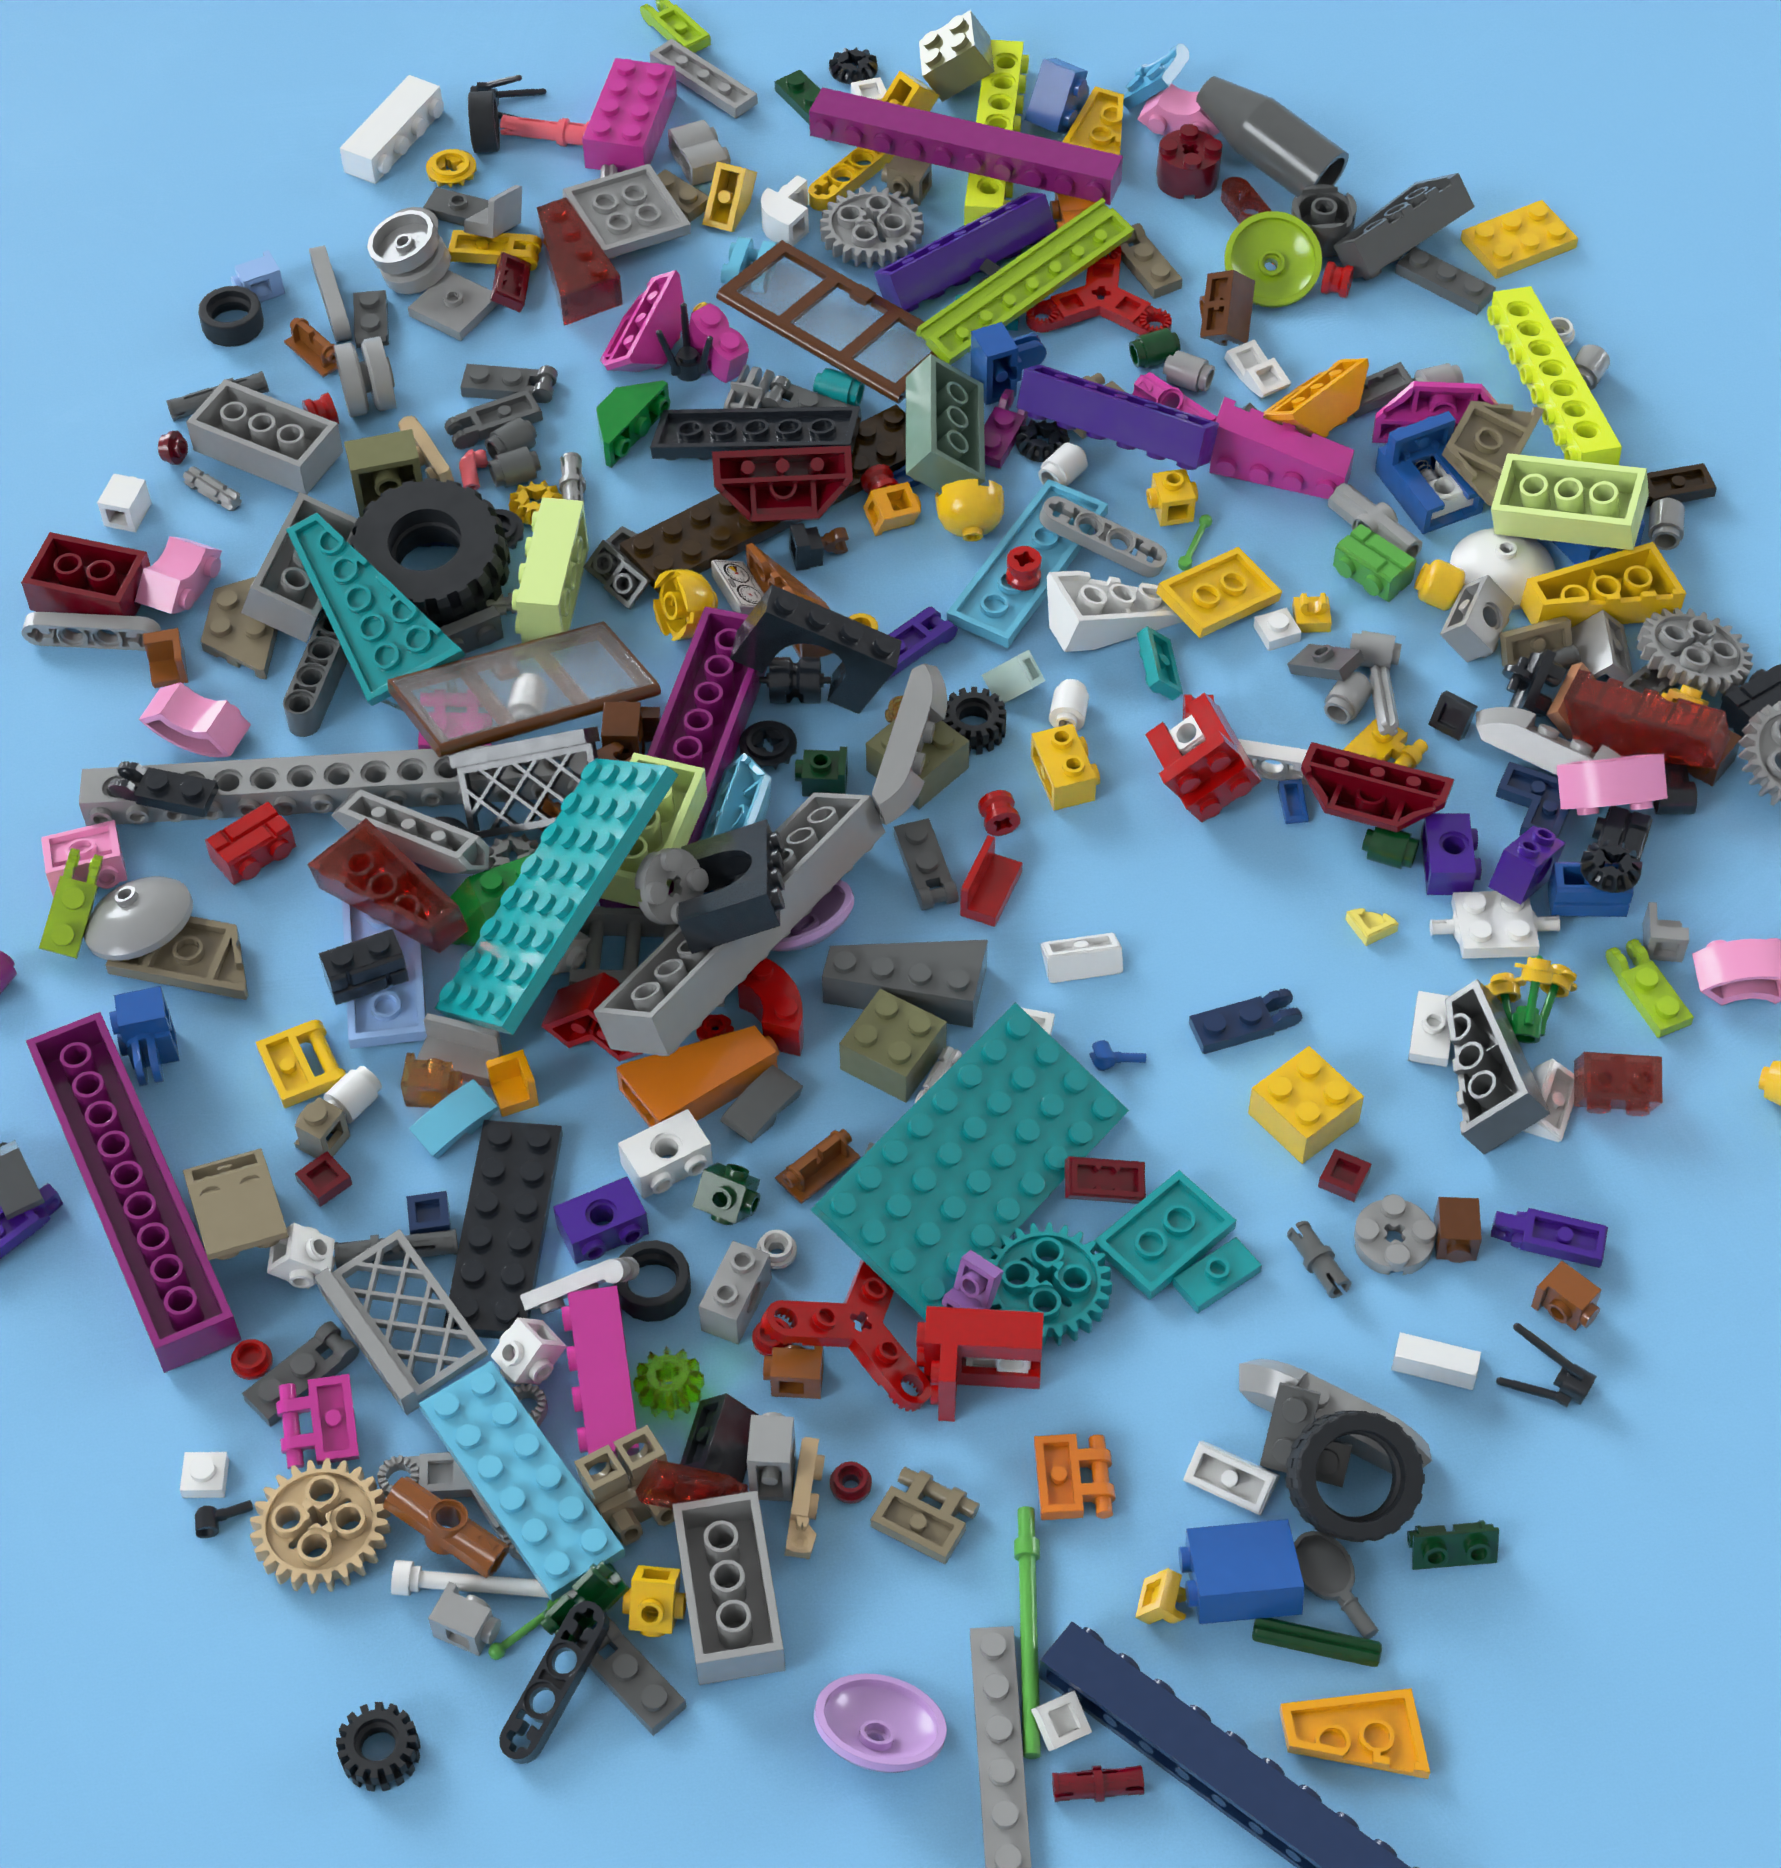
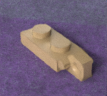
M802 1438L784 1556L810 1559L817 1534L809 1525V1519L816 1520L819 1494L811 1493L813 1480L821 1481L825 1460L824 1455L817 1454L819 1443L817 1438Z

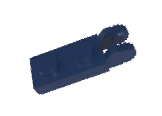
M1284 988L1278 991H1271L1263 998L1259 996L1189 1016V1025L1202 1054H1207L1274 1035L1276 1031L1299 1024L1303 1017L1297 1007L1279 1010L1272 1017L1270 1016L1269 1012L1279 1008L1282 1009L1292 1002L1293 995L1291 991Z

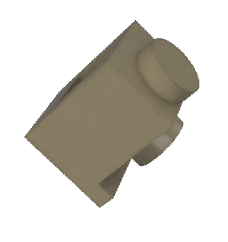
M895 155L890 163L885 164L881 174V181L887 183L889 193L894 194L900 191L901 196L910 197L914 200V204L920 206L932 187V164Z
M320 1097L305 1106L294 1125L298 1136L294 1143L295 1147L314 1158L319 1157L326 1151L333 1157L350 1137L344 1110ZM328 1134H333L332 1137L327 1141L326 1137L328 1136Z

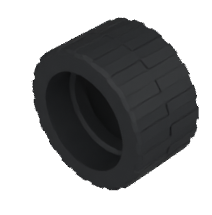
M1337 1411L1335 1414H1325L1317 1418V1421L1308 1424L1302 1430L1298 1439L1294 1440L1285 1466L1287 1467V1477H1285L1286 1488L1289 1489L1291 1496L1289 1498L1293 1506L1298 1509L1303 1520L1313 1525L1315 1530L1330 1535L1333 1538L1352 1542L1376 1541L1400 1530L1401 1526L1415 1514L1414 1510L1420 1504L1423 1496L1422 1488L1423 1484H1425V1474H1423L1422 1464L1424 1463L1421 1454L1418 1453L1415 1447L1416 1443L1411 1436H1408L1403 1431V1427L1398 1423L1386 1419V1416L1378 1413ZM1352 1434L1362 1435L1377 1442L1388 1455L1392 1468V1484L1384 1503L1374 1512L1358 1517L1345 1516L1331 1509L1321 1498L1316 1485V1466L1324 1448L1335 1439Z

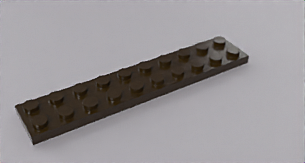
M897 404L860 423L851 456L853 481L831 506L864 490L860 479L864 472L872 466L885 464L894 472L906 465V413ZM718 493L619 543V549L651 581L649 584L654 588L658 576L665 571L683 569L700 574L711 568V561L727 560L745 551L747 544L753 543L756 545L790 528V525L797 524L803 520L750 523ZM661 587L655 588L658 594L660 593Z

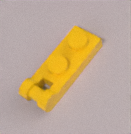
M453 230L448 250L451 255L450 262L497 264V259L501 252H505L531 264L530 271H533L538 266V254L541 252L543 242L540 237L531 234L502 233L495 238H488L464 233V230Z

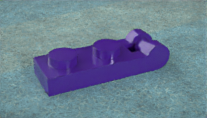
M931 606L888 634L902 641L897 669L888 680L942 642L949 643L953 640L958 631L957 626L949 620L944 621L941 619V613Z

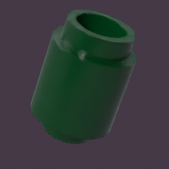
M1168 328L1137 336L1135 341L1129 343L1130 356L1137 368L1141 366L1149 368L1165 363L1169 355L1173 356L1176 351L1181 349L1177 334L1175 332L1171 333Z
M1375 827V830H1367L1362 850L1368 852V860L1402 869L1403 866L1412 868L1420 840L1412 838V833L1402 830L1394 832Z

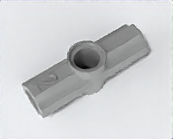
M1345 482L1336 487L1333 494L1329 497L1328 507L1351 524L1352 530L1362 524L1413 558L1421 551L1423 542L1398 523L1396 513L1388 504L1380 502L1375 505L1353 486L1347 485Z

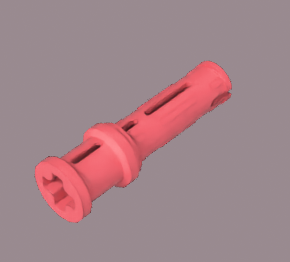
M503 115L500 121V128L504 129H501L500 133L501 135L556 141L557 144L566 147L568 144L583 146L582 137L589 121L583 124L570 122L568 118H562L556 122Z

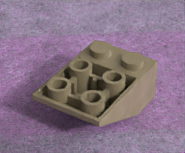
M261 1148L183 1170L208 1261L216 1258L220 1260L230 1259L237 1256L240 1251L254 1247L268 1248L276 1245L280 1240L289 1237Z

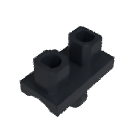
M1544 649L1543 653L1532 652L1529 658L1520 656L1517 665L1509 664L1504 666L1502 674L1510 680L1506 689L1514 693L1508 707L1535 713L1536 717L1547 716L1546 714L1552 704V699L1540 693L1544 683L1550 687H1557L1562 682L1566 673V669L1554 661L1555 652L1549 649Z

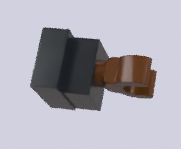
M804 523L790 525L789 550L796 571L823 566L824 550L835 554L848 552L845 541L849 537L846 529L838 527L820 537L817 527L805 528Z

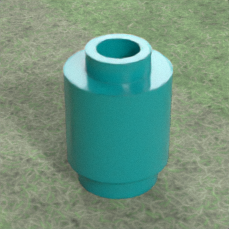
M825 368L822 373H817L813 384L814 392L852 406L860 405L865 389V384L842 371Z

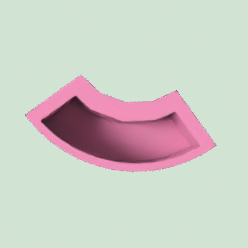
M1172 83L1168 88L1147 99L1137 118L1151 132L1163 136L1180 130V127L1184 124H1193L1200 131L1212 136L1220 133L1197 104L1196 98L1199 92H1189L1176 87Z
M169 536L165 550L160 558L152 566L143 569L135 602L170 614H177L191 609L194 602L207 587L211 578H215L221 568V560L219 558L222 550L186 538Z
M181 682L160 688L139 718L145 726L168 742L199 755L217 758L231 756L251 726L241 715L240 710L227 700L215 701L204 698Z
M1664 754L1583 760L1557 765L1561 809H1576L1577 815L1599 813V807L1630 804V810L1653 808V801L1668 798Z
M1741 939L1728 942L1716 940L1710 942L1706 948L1692 953L1700 992L1721 1006L1745 999H1762L1774 1004L1781 1002L1780 939Z

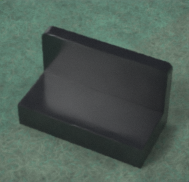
M727 1393L701 1400L677 1474L688 1482L711 1476L732 1491L740 1489L747 1470L751 1415L758 1414Z

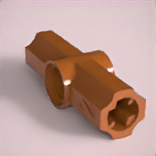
M408 1476L405 1478L401 1477L393 1485L390 1493L384 1500L383 1508L424 1535L425 1543L432 1552L440 1555L451 1554L485 1578L492 1576L500 1568L501 1563L509 1552V1545L468 1518L467 1509L461 1502L454 1499L441 1500Z

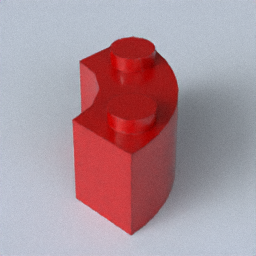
M765 958L752 969L742 983L738 984L739 1008L752 1013L762 1023L763 1036H770L780 1052L801 1056L804 1043V1028L800 993L789 974L775 962Z

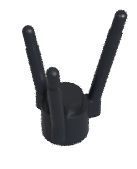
M521 75L509 76L489 82H477V86H471L470 92L494 91L497 107L499 105V98L544 95L547 91L544 88L498 91L495 88L521 81ZM498 112V119H501L503 115L514 116Z
M683 302L680 305L683 347L679 349L675 357L663 332L657 330L656 335L671 366V375L678 376L679 379L688 382L695 381L702 374L708 372L707 362L712 348L713 337H707L702 356L696 348L691 346L687 304Z
M1515 1323L1513 1329L1562 1366L1553 1385L1560 1389L1559 1392L1503 1377H1498L1496 1383L1517 1391L1554 1400L1566 1408L1571 1400L1581 1405L1597 1376L1577 1364H1573L1521 1324Z

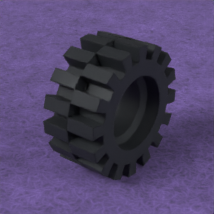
M971 687V692L967 693L965 688L959 689V696L954 692L949 695L945 719L942 721L969 740V755L971 749H976V755L983 754L984 747L990 752L994 750V744L999 746L1002 743V737H1005V704L1003 700L999 701V695L996 693L989 696V689L983 688L982 693H978L977 687ZM969 716H978L984 718L987 722L981 725H967L960 720Z
M375 1702V1710L370 1711L367 1704L360 1706L362 1714L357 1717L352 1711L347 1716L349 1725L347 1726L342 1723L339 1728L341 1738L336 1737L338 1757L348 1779L351 1777L353 1783L359 1788L364 1783L367 1791L375 1792L376 1785H380L382 1791L390 1790L389 1782L395 1780L397 1786L404 1783L402 1775L406 1773L411 1777L415 1771L413 1762L419 1763L420 1753L418 1749L421 1746L415 1725L410 1720L407 1712L402 1710L399 1713L397 1705L390 1703L388 1709H385L383 1702ZM381 1732L390 1734L395 1739V1748L390 1756L379 1761H371L363 1756L362 1746L368 1737Z

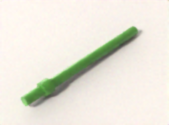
M1024 1506L1018 1508V1538L1014 1540V1558L1019 1561L1023 1757L1037 1759L1041 1757L1040 1730L1031 1709L1040 1706L1036 1561L1040 1559V1541L1035 1537V1510L1032 1507Z

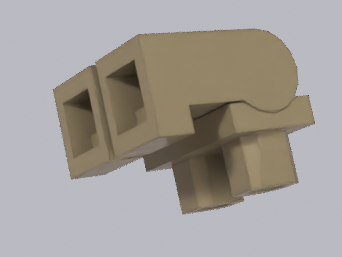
M648 1425L613 1442L617 1457L610 1446L606 1445L574 1461L584 1492L617 1539L625 1546L640 1539L643 1534L640 1523L651 1517L655 1519L658 1526H666L674 1522L672 1504L677 1503L671 1480L665 1469V1465L668 1464L667 1456ZM645 1443L637 1454L632 1456L627 1454V1451L633 1445ZM600 1462H607L602 1471L594 1475L589 1474V1470L594 1465Z

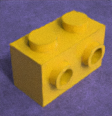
M1073 723L1031 733V759L1053 811L1095 801L1096 785L1100 784V774L1095 763L1090 764L1088 759L1089 753L1086 740L1083 736H1078Z

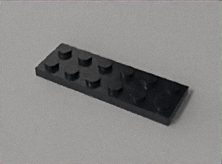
M860 406L663 410L650 446L652 459L677 460L679 458H698L700 460H708L712 458V452L851 446L852 456L862 419Z
M484 1120L449 1294V1298L477 1337L500 1339L502 1334L513 1325L517 1317L530 1319L531 1310L525 1311L520 1295L534 1290L536 1287L563 1137L562 1126ZM447 1310L445 1314L443 1328H446L449 1317V1313L447 1312ZM454 1322L453 1329L460 1330V1328Z

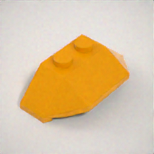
M1368 358L1338 360L1328 370L1310 378L1265 410L1263 418L1280 425L1283 422L1295 425L1296 429L1306 436L1314 433L1326 438L1329 435V431L1336 426L1346 423L1347 418L1359 409L1369 367Z

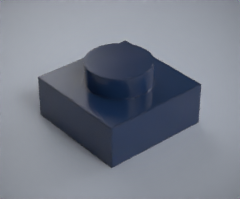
M446 1191L406 1196L410 1235L451 1230L449 1202Z

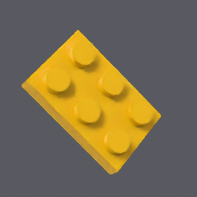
M1543 200L1464 229L1462 230L1460 240L1494 278L1498 279L1576 248L1578 237Z
M1236 547L1160 582L1156 593L1199 638H1202L1278 602L1282 590L1239 547Z

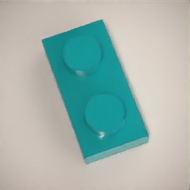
M1146 626L1137 633L1140 646L1139 655L1143 660L1146 673V684L1154 693H1160L1173 701L1183 694L1171 640Z

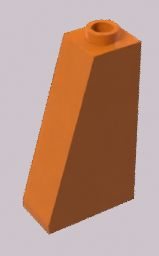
M754 1025L679 1047L669 1056L651 1055L623 1063L616 1067L619 1090L649 1127L686 1109L698 1121L740 1096L770 1066L774 1065L778 1068L777 1056L779 1055V1050L774 1040L768 1035L764 1037Z

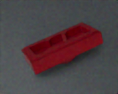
M501 252L497 259L490 300L521 312L525 305L531 264Z
M1072 1156L1065 1159V1199L1138 1204L1146 1198L1145 1162Z

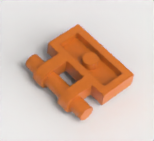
M1076 1434L1034 1436L1041 1520L1083 1518V1502L1095 1504L1096 1516L1098 1518L1105 1519L1113 1516L1112 1502L1116 1499L1115 1487L1110 1483L1108 1468L1112 1465L1110 1450L1106 1449L1105 1437L1103 1435L1090 1436L1088 1438L1089 1448L1078 1449ZM1080 1468L1092 1470L1093 1483H1081Z

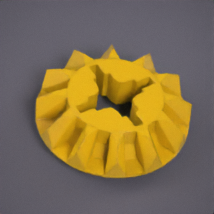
M447 149L437 152L426 163L429 181L436 182L438 187L445 184L450 188L455 184L464 186L465 180H473L474 172L477 171L474 157L470 153L459 149Z
M531 480L528 486L518 485L517 491L510 493L509 510L517 514L524 524L531 525L533 512L539 511L541 503L538 504L535 501L530 503L529 499L542 500V497L563 499V496L559 493L556 485L548 486L545 480L540 484H534Z

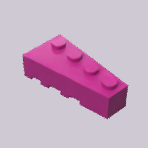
M616 1285L567 1293L569 1306L561 1307L564 1331L573 1332L574 1346L566 1347L569 1371H578L579 1386L572 1387V1397L575 1412L583 1411L585 1427L577 1428L580 1453L588 1452L590 1454L609 1445L617 1457L613 1442L636 1431L637 1426L626 1355L621 1305ZM639 1443L630 1447L627 1451L629 1456L640 1452Z

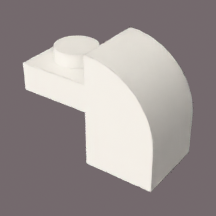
M797 175L788 184L783 185L779 192L770 188L763 192L761 197L762 228L765 235L773 242L779 243L783 240L794 246L809 233L808 208L806 207L808 205L806 179Z

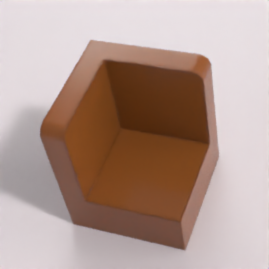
M174 628L144 633L143 642L149 660L152 686L159 688L180 682L188 683L185 650L179 629Z

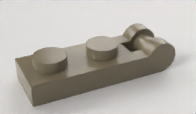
M1140 223L1132 225L1135 229L1132 237L1121 244V261L1153 299L1181 289V276L1147 238Z

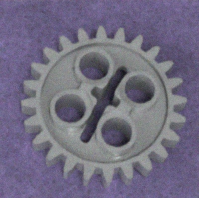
M873 186L870 192H866L863 187H859L858 194L847 190V198L837 195L836 203L828 202V210L822 211V219H820L821 241L825 242L826 250L833 251L834 258L843 255V263L853 259L855 260V267H858L862 262H866L867 267L871 268L873 262H878L883 268L885 261L889 260L891 263L897 261V256L903 258L908 255V251L915 252L916 244L922 243V235H924L923 214L918 212V204H911L910 197L901 199L900 191L890 195L889 188L886 187L882 192H877L876 186Z
M1665 608L1662 609L1661 614L1653 612L1651 618L1645 619L1636 639L1639 641L1636 649L1642 651L1640 659L1649 661L1648 669L1659 670L1658 678L1667 676L1670 678V686L1677 683L1684 684L1702 692L1706 690L1712 697H1715L1717 691L1723 694L1734 684L1738 686L1743 685L1753 666V663L1750 662L1753 654L1747 652L1749 644L1739 643L1742 638L1741 634H1731L1732 626H1720L1719 618H1715L1712 621L1708 620L1705 612L1700 616H1696L1690 608L1687 614H1683L1679 608H1675L1673 613Z
M1778 701L1773 707L1768 704L1760 712L1758 711L1749 720L1750 723L1743 728L1742 732L1745 736L1738 743L1745 748L1738 755L1739 758L1749 762L1742 768V771L1752 772L1754 775L1748 783L1750 785L1759 783L1762 786L1758 794L1760 797L1767 793L1772 795L1770 804L1772 806L1781 801V701Z

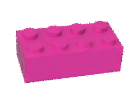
M615 58L582 137L585 168L601 170L604 164L609 166L614 164L618 168L617 173L649 163L651 164L677 97L675 66Z

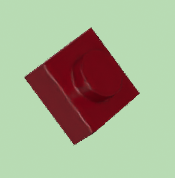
M1334 1149L1319 1178L1318 1187L1355 1202L1370 1173L1372 1164Z
M328 1151L295 1173L297 1182L320 1207L353 1185L350 1175Z

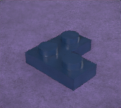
M1512 762L1508 763L1497 788L1496 797L1529 808L1521 825L1519 835L1521 836L1529 828L1535 826L1550 830L1558 838L1571 810L1561 809L1558 778Z

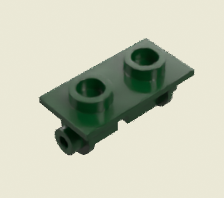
M1479 1520L1475 1523L1453 1524L1452 1531L1446 1532L1444 1525L1415 1526L1414 1530L1407 1531L1408 1546L1412 1548V1570L1497 1563L1499 1528H1494L1493 1524H1486L1484 1520Z
M602 1560L598 1565L593 1563L590 1569L572 1586L578 1594L571 1598L565 1593L549 1610L543 1613L545 1618L540 1624L550 1635H556L565 1617L574 1605L579 1602L590 1601L596 1603L607 1612L630 1588L610 1562L607 1564ZM593 1614L590 1618L582 1616L579 1620V1624L583 1627L580 1637L586 1628H591L596 1623L593 1619ZM572 1635L568 1638V1641L574 1643L578 1641Z

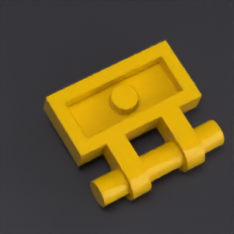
M1375 718L1343 750L1383 761H1388L1392 757L1396 760L1395 764L1415 768L1422 761V755L1428 750V745L1424 740L1418 739L1412 745L1405 746L1408 733L1397 727L1398 733L1395 736L1390 734L1381 735Z

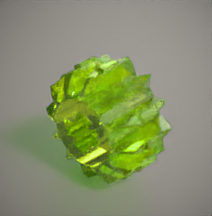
M666 1346L662 1356H657L650 1351L647 1356L648 1363H638L636 1368L638 1377H635L633 1381L634 1391L639 1394V1404L642 1408L650 1406L651 1414L654 1417L658 1416L663 1410L667 1411V1415L671 1420L675 1416V1410L680 1409L684 1413L689 1414L691 1410L690 1403L700 1402L702 1398L700 1389L705 1385L704 1375L699 1372V1362L696 1358L688 1359L687 1352L684 1349H681L676 1355H671L670 1349Z

